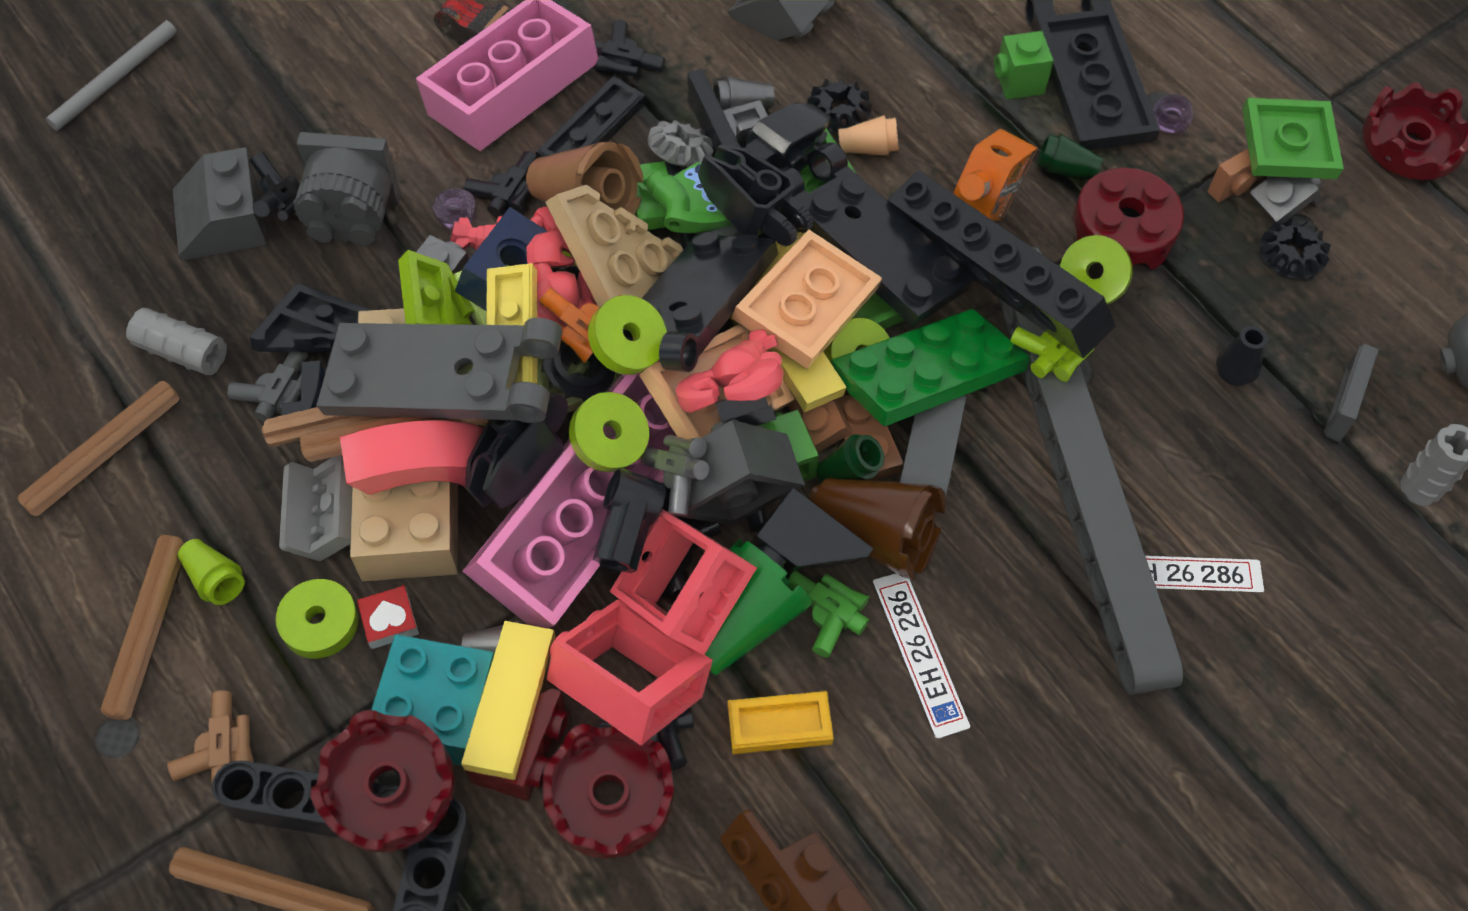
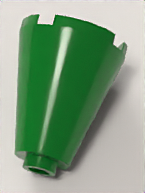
M741 538L734 542L730 551L748 561L757 569L705 653L706 656L713 660L710 673L714 676H717L797 618L812 604V599L799 584L793 591L788 588L790 582L785 577L788 573L752 543L748 541L744 543Z

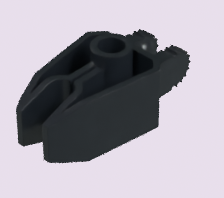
M792 103L760 119L749 132L747 145L744 149L751 151L778 169L789 166L800 173L808 165L810 153L823 146L828 135L825 129L830 123L831 117L813 104Z
M719 145L714 157L704 156L698 173L701 185L708 199L742 235L753 234L758 237L760 234L765 233L768 237L775 238L777 244L787 247L797 239L796 236L798 234L796 231L803 234L813 226L814 221L811 212L792 197L795 189L793 177L744 148Z
M559 393L550 394L546 418L542 422L526 423L518 420H488L467 460L465 488L481 507H486L491 502H494L498 508L502 509L528 495L563 452V442L556 432L564 422L563 418L567 417L566 414L568 413L569 406L566 396Z

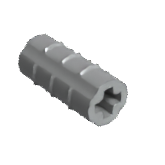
M141 308L135 312L128 322L126 329V338L133 346L148 351L150 355H158L167 359L168 362H175L185 366L187 370H195L204 375L216 373L226 357L227 344L223 338L206 332L204 328L191 326L186 321L171 318L167 313H159L149 308Z
M1450 424L1448 427L1442 428L1432 440H1428L1425 449L1418 453L1416 460L1409 464L1400 484L1402 492L1406 494L1411 502L1417 505L1429 506L1434 502H1438L1446 492L1452 490L1456 481L1461 480L1463 473L1468 469V427Z

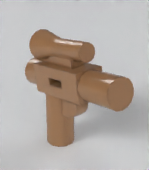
M222 690L211 694L209 731L197 737L194 753L167 763L169 774L173 781L211 769L212 785L217 771L225 764L232 761L254 762L250 748V717L248 715L237 716V727H235V722L232 719V693L230 691Z

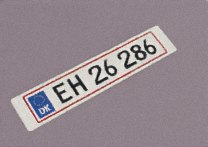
M1145 556L1156 589L1264 592L1259 560Z
M895 573L873 580L935 737L941 738L969 729V721L910 579Z

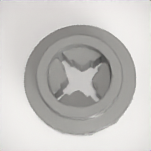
M674 120L671 124L661 121L656 127H651L648 136L649 147L656 155L673 165L689 167L697 162L702 164L705 155L712 156L713 154L712 139L705 136V131L702 129L692 128L690 123L684 125L680 124L677 120Z

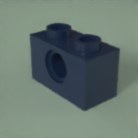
M510 207L463 267L455 292L486 311L487 269L506 267V265L528 264L526 247L535 235L547 232V230Z

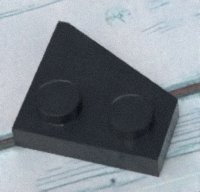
M296 283L250 336L252 350L257 352H331L339 323H358V312L371 311V309Z

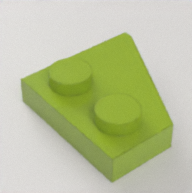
M407 250L398 260L405 324L472 325L468 317L474 312V309L468 299L455 292L457 280L448 264Z

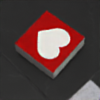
M405 585L357 600L367 641L371 649L392 643L395 634L408 637L419 635Z

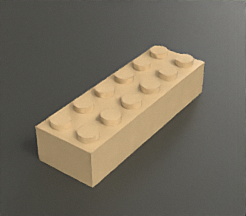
M404 308L359 311L358 323L405 324ZM446 481L418 482L371 495L353 487L350 558L362 582L458 574L457 483Z

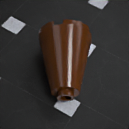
M826 478L821 485L816 484L808 500L872 547L873 550L868 555L869 557L901 577L910 580L915 579L913 572L921 574L925 570L933 555L941 532V528L934 526L936 511L945 514L946 507L943 489L934 485Z

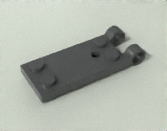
M531 318L524 325L339 323L317 407L324 415L542 422L546 418L550 393L546 388L535 383H515L520 356H532L539 359L556 357L559 353L563 329L556 322L545 318ZM473 364V368L469 373L465 375L457 374L463 366Z

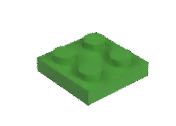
M1269 98L1246 99L1242 112L1253 176L1338 179L1344 168L1331 101Z

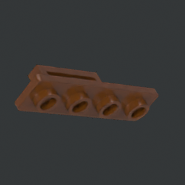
M746 810L736 817L721 836V842L727 849L731 859L739 866L758 893L763 904L770 911H874L816 832L779 850L752 811Z

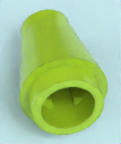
M200 539L189 540L179 549L178 559L203 601L212 602L215 605H224L234 600L241 593L245 581L242 576V569L237 563L211 548Z

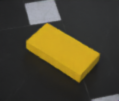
M827 691L727 700L732 754L833 745L834 738Z

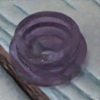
M1166 95L1153 107V113L1159 129L1165 132L1180 133L1187 130L1192 123V105L1187 98L1181 95Z
M458 188L448 189L435 198L433 211L439 222L452 229L454 222H459V218H468L470 222L472 221L476 212V203L474 197L468 191Z

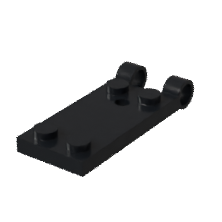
M1026 0L1025 14L1029 27H1034L1035 32H1043L1052 55L1053 65L1050 75L1073 140L1088 150L1156 141L1160 129L1111 0H1081L1082 12L1056 15L1053 0ZM1080 47L1087 48V49L1089 50V52L1082 51V50H1080V49H1078V48H1080Z
M827 143L810 153L808 157L810 171L817 180L825 183L810 193L805 191L804 181L797 170L789 166L780 169L793 177L795 189L792 197L804 205V208L808 209L813 216V226L809 230L882 277L875 293L912 327L956 299L971 286L974 278L848 167L846 154L839 145Z
M714 232L696 234L642 297L643 300L650 303L659 312L666 326L667 333L664 334L659 348L660 363L665 370L691 372L695 368L699 356L732 315L735 307L749 293L778 255L775 238H758L753 234L719 236ZM623 329L624 336L628 340L633 341L632 334L628 330Z

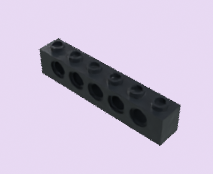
M919 170L887 199L894 208L969 273L977 283L1084 359L1116 327L1104 296Z

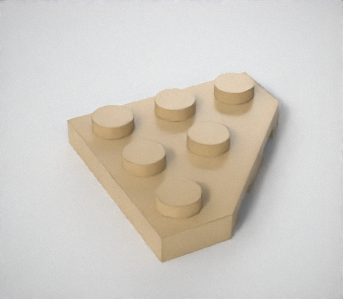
M588 185L556 194L545 203L554 218L555 224L559 228L598 307H601L609 299L620 294L632 295L642 299L683 251L682 246L669 237L661 240L648 232V224L624 208L620 207L614 210L599 201L600 193Z

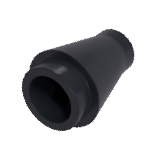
M1257 326L1243 328L1240 335L1219 353L1216 360L1218 373L1226 383L1233 386H1243L1255 381L1259 377L1264 349L1268 342V336L1263 329Z

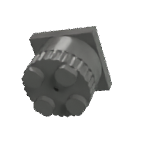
M300 132L297 147L304 164V170L294 202V210L299 220L303 222V225L307 226V235L322 243L333 239L335 241H349L367 246L375 241L376 234L381 230L387 204L399 205L401 197L400 187L386 139Z

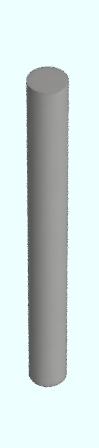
M167 20L164 21L45 118L47 123L54 130L59 131L176 35L177 30L174 25Z

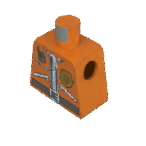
M1003 129L997 130L974 147L953 194L992 221L1003 220L1038 147ZM1000 150H1002L1009 156H1002L998 153Z

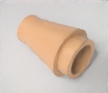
M885 115L848 128L838 129L840 147L845 153L889 156V152L899 151L896 118L885 119Z

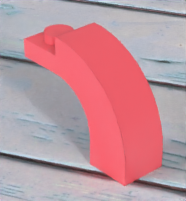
M428 420L384 425L340 437L346 484L369 495L402 485L428 481L453 482L465 487L467 460L484 428L458 421Z

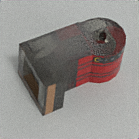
M448 0L434 15V22L442 34L456 41L457 44L463 45L511 11V8L499 3L493 8H489L476 3L474 0Z

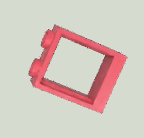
M661 509L656 521L649 527L637 571L633 573L621 572L609 592L668 637L704 655L757 567L693 526ZM695 543L704 549L705 553L669 612H666L656 603L690 547ZM649 551L648 557L642 560V555Z
M617 599L601 611L596 610L591 613L586 621L571 631H564L556 637L549 650L551 659L546 680L641 746L703 697L713 660L705 654L702 655L668 637L620 599ZM613 647L658 679L642 691L637 692L593 662V660Z

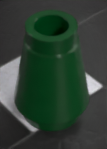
M1062 133L1058 136L1048 134L1040 150L1037 165L1045 168V173L1082 179L1087 178L1090 180L1098 174L1103 157L1095 155L1094 152Z
M854 434L818 463L817 476L821 482L826 478L871 479L877 475L879 469L884 464V452L880 443L874 437Z

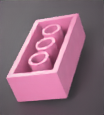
M552 0L523 1L415 78L427 115L478 151H482L597 64L598 56L592 26Z

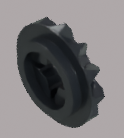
M842 77L837 83H832L825 79L821 87L812 88L811 95L807 99V103L815 105L831 117V121L826 128L830 132L839 133L838 129L848 128L868 121L871 115L872 103L869 100V91L860 90L858 81L846 84ZM842 99L847 100L846 105L840 104L832 110L833 101L838 103Z
M1289 218L1283 224L1274 222L1264 232L1260 240V253L1265 263L1278 274L1288 278L1307 279L1314 277L1323 271L1330 259L1328 254L1331 244L1323 241V231H1312L1309 229L1308 221L1302 225L1296 224L1292 218ZM1291 240L1295 241L1298 247L1304 248L1301 255H1299L1295 247L1288 246Z
M562 340L558 355L551 359H543L541 372L545 373L549 379V388L556 387L563 392L566 399L570 397L581 398L583 403L590 397L605 392L612 384L615 372L605 367L596 358L594 353L587 359L586 362L589 361V364L583 374L580 372L568 374L567 371L571 362L574 365L585 363Z

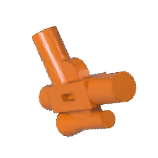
M550 287L539 302L567 324L565 328L559 324L563 329L561 340L571 347L582 362L585 363L593 353L588 339L589 323L593 314L600 307L588 303L578 309Z

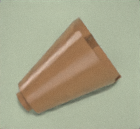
M603 141L537 158L528 168L526 182L531 195L544 203L556 194L588 185L600 193L599 201L614 210L622 207L634 215L640 206L642 198L636 196L638 182L643 183V172L637 156L628 146L612 141Z

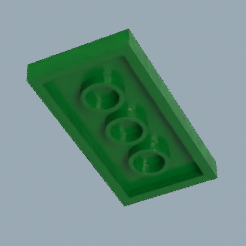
M972 308L831 360V364L846 385V391L885 427L1027 371L1030 356L1017 345L1011 343L1009 338Z

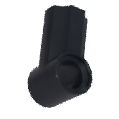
M618 467L614 472L605 493L603 506L607 509V513L593 556V560L598 562L600 566L627 573L637 571L649 527L656 521L665 501L667 487L664 483L622 467Z

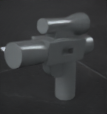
M289 352L284 363H279L274 373L261 375L255 384L230 382L227 390L228 398L259 403L253 415L262 422L273 418L275 413L282 415V403L298 402L301 397V374L300 376L298 374L301 370L302 362H306L309 353Z

